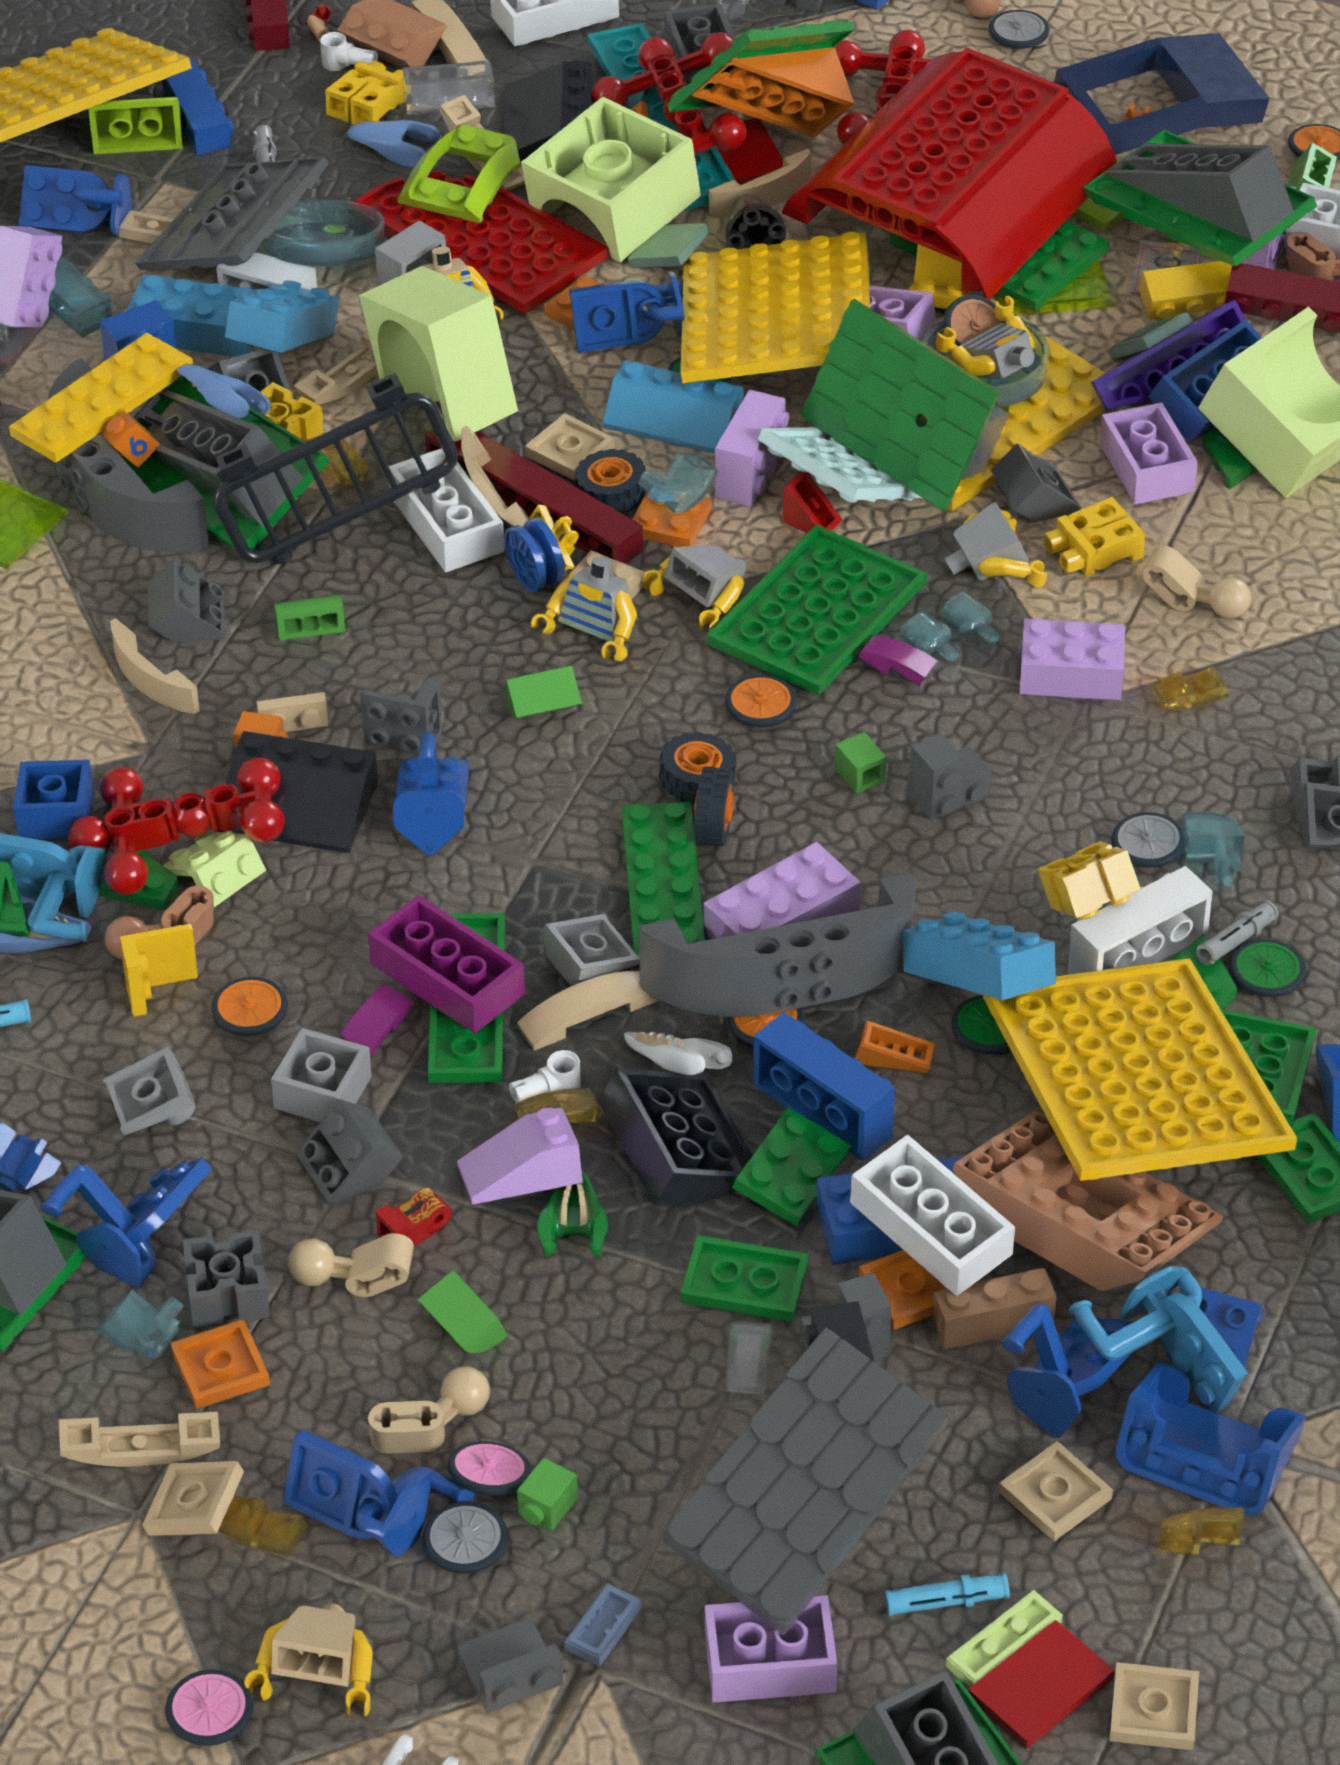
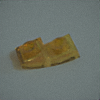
M340 440L358 479L367 478L371 469L346 440ZM332 444L321 449L320 451L331 460L326 467H329L341 487L353 483L335 445Z
M1214 666L1186 678L1180 670L1150 683V688L1164 710L1195 708L1229 697L1227 687Z
M590 1088L551 1091L518 1102L515 1106V1111L519 1118L527 1114L537 1113L544 1108H563L568 1121L573 1123H580L582 1121L598 1122L602 1112Z
M234 1495L218 1532L251 1547L289 1556L307 1528V1524L302 1515L270 1511L263 1499Z
M1218 1507L1197 1509L1161 1520L1158 1551H1169L1175 1554H1199L1200 1541L1212 1542L1217 1545H1240L1244 1508Z

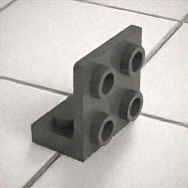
M426 678L421 689L414 692L412 700L370 690H363L361 694L364 741L367 744L418 755L420 738L425 732H431L437 742L443 731L439 680Z

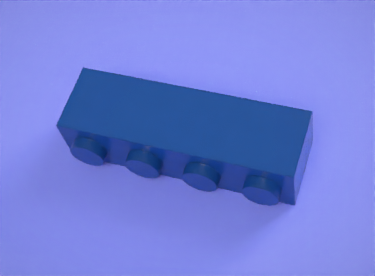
M194 58L190 59L192 69L161 80L162 90L166 97H178L182 128L197 155L231 148L230 135L234 134L230 117H225L222 102L216 101L214 88L212 85L207 84L204 69L198 68Z

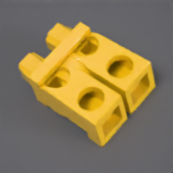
M375 60L370 64L359 61L355 64V70L348 71L325 90L326 115L345 122L351 121L353 125L361 122H379V119L386 112L395 109L397 105L400 106L404 102V90L409 86L408 73L400 69L394 73L386 71L383 63Z
M1110 497L1074 512L1068 517L1064 515L1057 518V529L1044 534V547L1050 555L1062 550L1064 551L1060 553L1059 562L1067 574L1081 570L1088 577L1095 574V569H1105L1113 562L1129 557L1132 562L1144 558L1145 533L1130 516L1127 517V512L1113 497Z

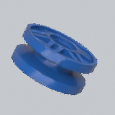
M536 517L526 521L523 527L516 525L506 529L504 544L507 558L515 576L526 590L533 593L543 589L546 583L552 585L563 580L565 564L562 551L550 527L543 520Z

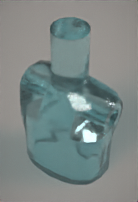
M961 592L953 596L943 606L942 615L954 625L960 635L967 637L978 633L990 644H995L999 640L1000 634L989 626L993 619L991 611L967 592Z
M918 613L902 626L901 636L911 643L913 647L927 654L937 651L949 662H953L958 657L959 652L947 643L952 637L950 628L935 620L928 613Z

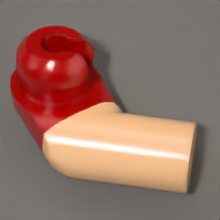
M324 4L318 5L317 10L313 11L307 20L308 28L319 41L324 34L330 32L326 26L330 21L329 17L332 11L331 8Z

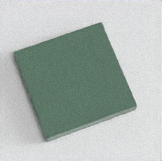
M706 223L663 226L629 256L628 261L631 268L682 266L708 235V226Z
M1185 312L1153 322L1111 346L1108 351L1114 360L1149 349L1193 323L1189 313Z

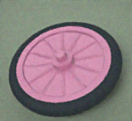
M490 1441L472 1442L457 1448L450 1455L447 1463L451 1478L459 1486L483 1495H505L515 1492L531 1474L530 1463L521 1452L511 1446Z
M215 1669L198 1671L180 1680L169 1693L165 1705L166 1719L172 1731L184 1741L201 1746L218 1745L233 1739L245 1729L253 1713V1697L249 1688L245 1687L244 1681L230 1672Z

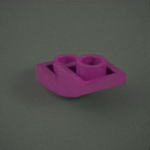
M877 635L872 637L859 654L860 658L884 675H887L893 667L918 686L921 685L938 661L907 643Z
M383 983L355 1013L341 1032L340 1037L343 1040L369 1047L370 1057L372 1058L390 1031H396L414 1002Z

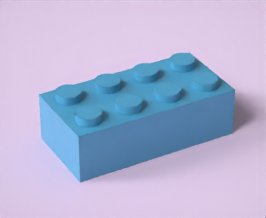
M143 275L127 310L156 300L173 319L177 349L236 357L250 353L254 345L225 338L230 301L242 297L243 294L255 293L256 290L195 282L187 279L166 278L157 275Z
M285 280L280 285H270V288L257 289L255 293L243 294L242 297L230 301L225 338L283 353L334 334L340 298L329 295L330 291L326 289L311 288L309 290L301 288V283L291 280Z
M962 912L945 913L943 915L944 918L939 920H921L917 922V926L902 930L904 972L999 1000H1005L1056 984L1055 942L1040 938L1038 933H1021L1014 931L1013 926L992 925L988 919H970L965 917V913Z

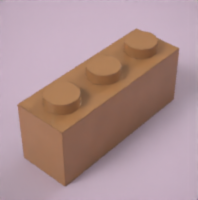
M1045 1268L975 1282L958 1296L954 1295L949 1289L934 1291L932 1322L943 1350L1008 1336L1015 1325L1036 1304L1048 1306L1055 1322L1057 1296Z

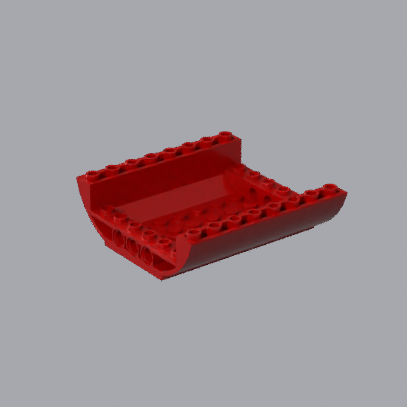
M966 47L962 52L939 55L929 61L787 200L782 214L808 224L827 205L962 262L961 291L970 294V291H983V297L990 300L1086 201L1088 197H1086L1083 187L1115 165L1117 160L1114 150L1099 123L1079 101L1069 94L1068 88Z

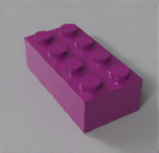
M419 894L368 933L370 963L474 1034L525 994L524 964Z

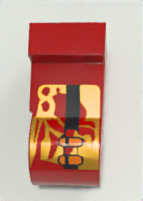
M423 1188L416 1192L410 1200L393 1209L386 1205L375 1211L377 1236L380 1238L391 1233L405 1235L416 1246L447 1224L452 1215L451 1207L434 1190Z

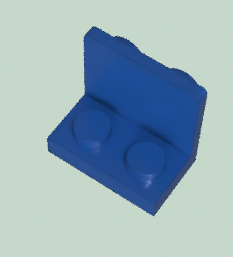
M1201 1288L1202 1302L1199 1308L1245 1368L1256 1326H1261L1265 1310L1262 1304ZM1167 1351V1354H1166L1167 1358H1168L1169 1360H1172V1357L1170 1356V1354H1169L1168 1351Z

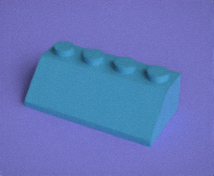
M624 360L612 382L603 419V428L715 454V447L744 399V387L714 380L682 384L681 373Z

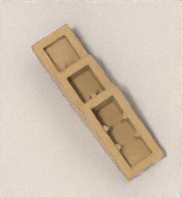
M415 0L411 2L412 9L447 25L434 49L441 50L448 65L455 66L463 82L490 74L491 66L461 20L443 0Z

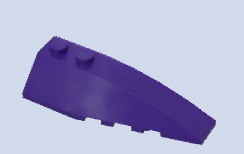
M1236 300L1212 309L1193 320V323L1151 348L1140 351L1093 380L1091 384L1104 409L1109 410L1150 400L1148 396L1163 376L1245 320Z

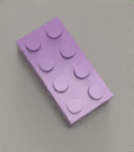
M815 842L704 902V933L710 939L859 911L861 882L818 842Z

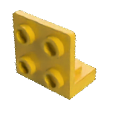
M918 244L914 282L908 290L933 293L934 307L947 309L959 297L970 295L961 291L962 262Z
M191 924L120 936L125 984L133 1017L147 1014L146 999L152 998V986L198 977Z

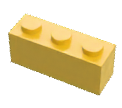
M1222 261L1143 271L1139 292L1147 318L1166 319L1185 312L1190 315H1196L1223 305L1225 303L1232 265Z

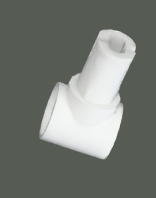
M329 32L320 39L322 66L326 70L340 71L351 64H357L359 61L370 64L374 60H378L377 51L354 47L353 43L346 41V36L342 33Z
M568 1050L556 1051L549 1056L547 1066L538 1069V1073L510 1083V1093L516 1104L521 1105L544 1094L548 1096L553 1095L558 1099H569L576 1096L581 1088L579 1057L574 1052Z

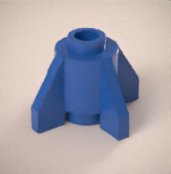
M0 1122V1188L8 1192H15V1190L24 1191L54 1176L61 1162L48 1153H43L42 1157L40 1156L47 1142L43 1139L32 1140L23 1135H17L13 1141L12 1139L17 1132Z

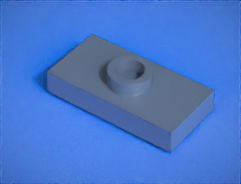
M606 1583L564 1641L565 1650L600 1667L642 1609V1600Z

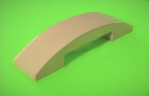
M465 95L440 105V112L450 132L463 124L484 129L480 124V113ZM467 158L479 173L487 163ZM522 167L519 170L514 169L500 187L509 191L525 184Z
M805 149L783 159V168L743 185H739L735 180H731L710 189L709 215L712 218L729 217L734 202L738 197L745 194L756 196L769 206L788 198L811 176V151Z
M368 332L362 336L364 344L362 347L325 374L316 369L295 384L294 391L316 404H325L347 396L371 380L378 373Z
M466 425L461 429V445L466 468L472 482L494 511L511 527L516 525L523 527L524 523L530 520V518L516 502L508 508L506 507L482 469V466L492 459L476 434Z
M116 618L111 620L114 654L125 677L143 694L164 706L190 714L199 712L197 686L177 669L164 675L138 653L136 635Z
M621 971L604 974L582 981L548 998L517 1022V1028L533 1051L565 1039L566 1028L623 1005L632 1012L660 1001V999L654 997L641 987L640 971Z
M218 1412L178 1414V1423L114 1427H99V1417L59 1419L60 1456L83 1463L117 1467L169 1464L195 1458L220 1448Z

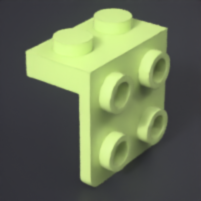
M208 830L205 834L196 837V843L190 847L172 853L169 856L170 861L163 865L175 875L192 876L196 886H203L211 890L214 895V907L266 871L252 840L248 839L245 834H237L232 831L214 833L213 830Z

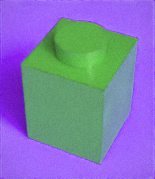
M865 732L835 744V770L856 794L886 782L887 757Z
M543 1458L517 1490L518 1515L522 1516L531 1525H539L552 1532L578 1499L577 1474Z

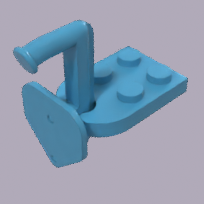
M0 833V862H8L12 866L20 896L37 898L28 918L29 929L40 935L87 942V925L85 921H82L81 924L54 921V918L63 899L69 897L73 892H76L79 916L81 918H88L91 915L99 896L105 849L77 846L66 851L51 842Z
M1169 1266L1138 1284L1131 1291L1119 1315L1123 1320H1129L1146 1310L1149 1314L1109 1336L1092 1313V1303L1090 1301L1082 1300L1074 1303L1069 1308L1070 1313L1074 1314L1078 1324L1092 1344L1108 1360H1118L1160 1337L1164 1347L1172 1357L1175 1368L1185 1373L1195 1388L1198 1399L1207 1405L1212 1412L1219 1413L1227 1409L1248 1374L1199 1308L1202 1302V1290L1187 1268ZM1177 1286H1179L1184 1293H1173L1167 1296V1294L1170 1293Z

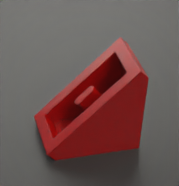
M800 471L783 487V523L808 533L816 524L832 531L843 520L809 472Z

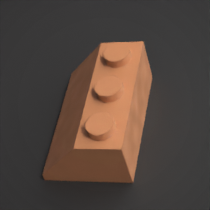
M362 0L350 7L337 30L345 35L346 40L349 43H353L354 47L375 50L378 52V58L419 75L447 25L394 0Z

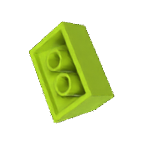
M178 97L106 101L88 108L94 154L183 149L182 122Z

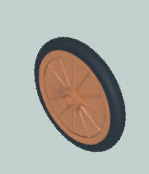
M966 295L954 300L947 308L944 316V329L949 327L956 332L955 344L957 346L964 344L1000 323L1006 324L1005 321L998 320L995 317V304L977 295Z

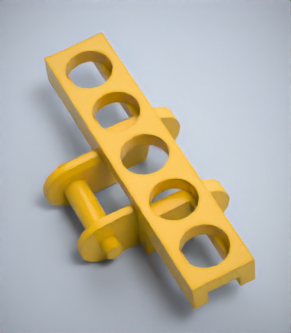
M538 505L529 518L531 520L537 517L543 520L556 537L565 564V575L563 578L565 579L568 576L567 570L575 567L570 555L575 549L573 545L578 540L579 535L576 531H571L570 525L572 520L570 517H561L554 524L547 507ZM562 534H565V535L562 537V539L559 541L558 539L560 538V536H561Z

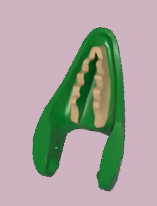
M583 1171V1183L556 1188L550 1201L541 1212L537 1229L545 1257H552V1253L556 1250V1244L553 1240L565 1235H582L592 1239L589 1243V1250L593 1253V1257H600L602 1254L608 1230V1221L593 1186Z

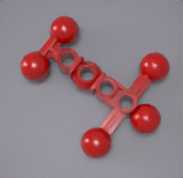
M910 29L900 30L892 37L889 43V55L862 52L856 43L849 40L841 41L835 47L845 77L853 76L860 69L886 71L883 84L877 90L875 96L876 113L929 61L933 60L923 58L926 50L924 39L918 32ZM850 112L843 116L837 126L839 141L844 145L870 118L860 112Z
M723 32L712 33L703 42L701 50L676 60L674 59V49L666 39L660 37L649 38L642 43L638 50L639 64L646 72L624 81L613 76L603 77L596 82L592 89L593 104L600 98L605 97L621 106H625L629 96L655 86L664 104L665 117L676 126L678 133L692 139L694 155L712 147H717L723 151H733L740 147L746 139V125L737 115L731 113L720 114L713 120L709 126V131H707L701 114V108L669 112L667 106L671 96L678 89L687 85L683 78L684 74L706 65L711 66V61L719 53L731 48L734 39L729 34Z
M254 757L245 761L237 774V785L243 794H239L234 785L221 784L211 790L205 789V797L198 793H186L178 797L174 803H172L171 797L166 798V800L154 799L138 803L144 792L142 779L136 771L128 767H116L107 771L100 783L101 797L107 806L112 807V810L106 814L104 820L95 816H84L75 820L67 834L68 845L70 849L77 846L103 848L106 853L112 843L114 854L111 855L103 870L104 880L111 891L120 895H132L143 888L149 875L146 862L141 855L135 852L163 846L173 840L179 841L180 834L187 837H198L205 834L211 826L214 833L218 832V830L231 831L241 826L248 839L257 843H268L277 839L283 831L285 816L278 804L271 801V797L279 789L281 774L273 761L264 757Z

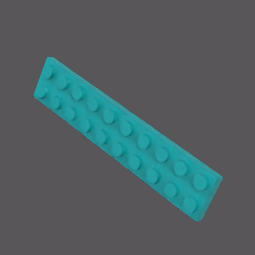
M643 23L588 34V45L607 77L613 76L624 81L646 72L638 61L639 48L643 42L651 38ZM655 86L628 97V102L624 107L631 109L643 101L646 103L649 119L677 132L676 126L670 123L664 115V104ZM716 147L695 154L701 196L684 210L709 205L710 189L735 180Z

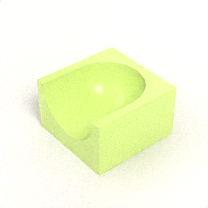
M605 97L600 98L521 162L529 204L550 215L566 202L574 205L595 224L607 243L611 258L618 262H622L637 247L701 196L692 139Z
M423 266L359 295L379 378L383 379L396 373L406 395L414 392L423 393L431 397L434 402L440 401L445 425L453 441L456 442L461 439V429L466 425L473 432H476L518 411L491 295Z
M1309 307L1225 363L1198 407L1214 426L1285 498L1292 495L1340 460V386L1326 372L1316 353L1313 341V326L1317 315Z

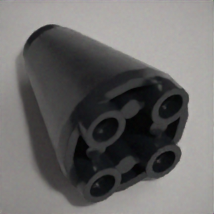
M745 194L738 197L733 204L725 228L726 243L729 248H736L737 250L750 248L755 244H781L786 238V226L781 215L775 209L756 196Z

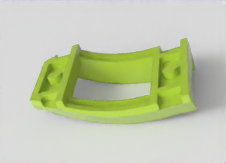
M464 124L442 137L422 155L397 198L398 203L481 224L483 220L482 215L487 205L491 204L504 180L514 169L519 170L521 167L515 139L510 135ZM445 153L487 162L472 188L428 178L427 176Z

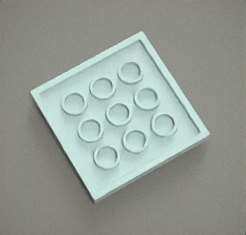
M818 427L762 428L758 437L760 442L768 446L767 450L770 453L792 461V467L802 472L811 473L815 476L817 483L838 490L839 496L846 501L856 503L857 500L875 502L876 499L894 501L900 498L912 501L913 498H922L906 488L901 482L878 469L873 463L834 440V437Z

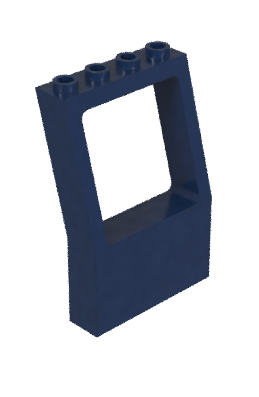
M1220 33L1151 39L1057 69L1054 83L1068 88L1069 94L1079 101L1096 119L1105 132L1115 155L1140 147L1164 129L1179 135L1204 127L1263 123L1269 101V96ZM1155 70L1161 75L1181 103L1120 123L1111 124L1087 91Z

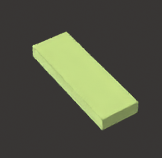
M1032 1590L946 1658L945 1667L970 1688L1053 1621L1057 1620L1059 1623H1062L1063 1615L1035 1590Z

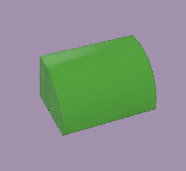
M1312 142L1293 164L1287 185L1296 187L1298 190H1300L1303 183L1329 188L1337 157Z
M340 594L274 603V616L279 640L345 632L344 608Z
M572 666L506 679L503 687L508 709L514 719L582 705Z
M454 1270L417 1299L468 1353L487 1351L508 1337L499 1318Z

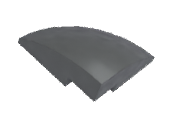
M1337 756L1333 762L1299 758L1290 769V779L1295 814L1302 837L1307 847L1340 846V756Z

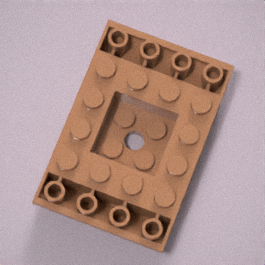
M1033 1111L955 1162L953 1166L955 1176L1015 1226V1242L1100 1291H1106L1145 1279L1219 1225L1223 1219L1221 1214L1213 1211L1207 1204L1188 1197L1175 1186L1164 1183L1147 1174V1172L1080 1181L1046 1115L1037 1111Z

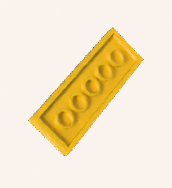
M145 333L9 426L10 436L57 463L105 430L108 422L113 417L118 416L123 410L127 413L131 412L180 378L182 375L177 372L178 368L182 365L193 364V358L153 335Z

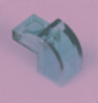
M676 452L666 474L643 472L638 484L648 492L647 496L653 501L664 503L674 513H682L695 507L706 496L718 470L700 454Z
M1184 813L1182 829L1186 836L1184 848L1186 863L1214 861L1218 885L1233 886L1234 872L1240 871V860H1242L1245 834L1241 826L1230 817L1219 813Z
M131 1290L115 1304L97 1331L123 1351L144 1359H156L162 1355L180 1329L178 1327L180 1321L176 1319V1316L184 1305L171 1296L156 1309L135 1291Z

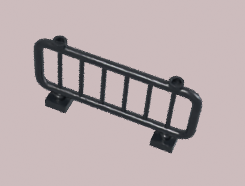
M393 373L366 386L376 408L375 410L258 465H255L246 443L216 457L225 481L219 484L215 490L213 504L240 557L250 563H261L273 558L276 564H284L293 557L291 549L420 488L424 494L436 492L441 487L439 479L452 472L456 466L458 454L451 435L432 398L423 393L416 392L406 395L396 373ZM412 406H420L424 409L445 454L444 461L429 470L426 469L400 412ZM393 415L421 474L400 484L396 483L370 426ZM363 429L391 485V488L370 498H367L340 440ZM332 444L335 445L362 501L340 512H337L310 456ZM302 458L305 459L332 516L309 527L280 470ZM273 472L302 530L281 540H278L250 484ZM243 486L273 543L259 550L249 548L226 502L229 493Z

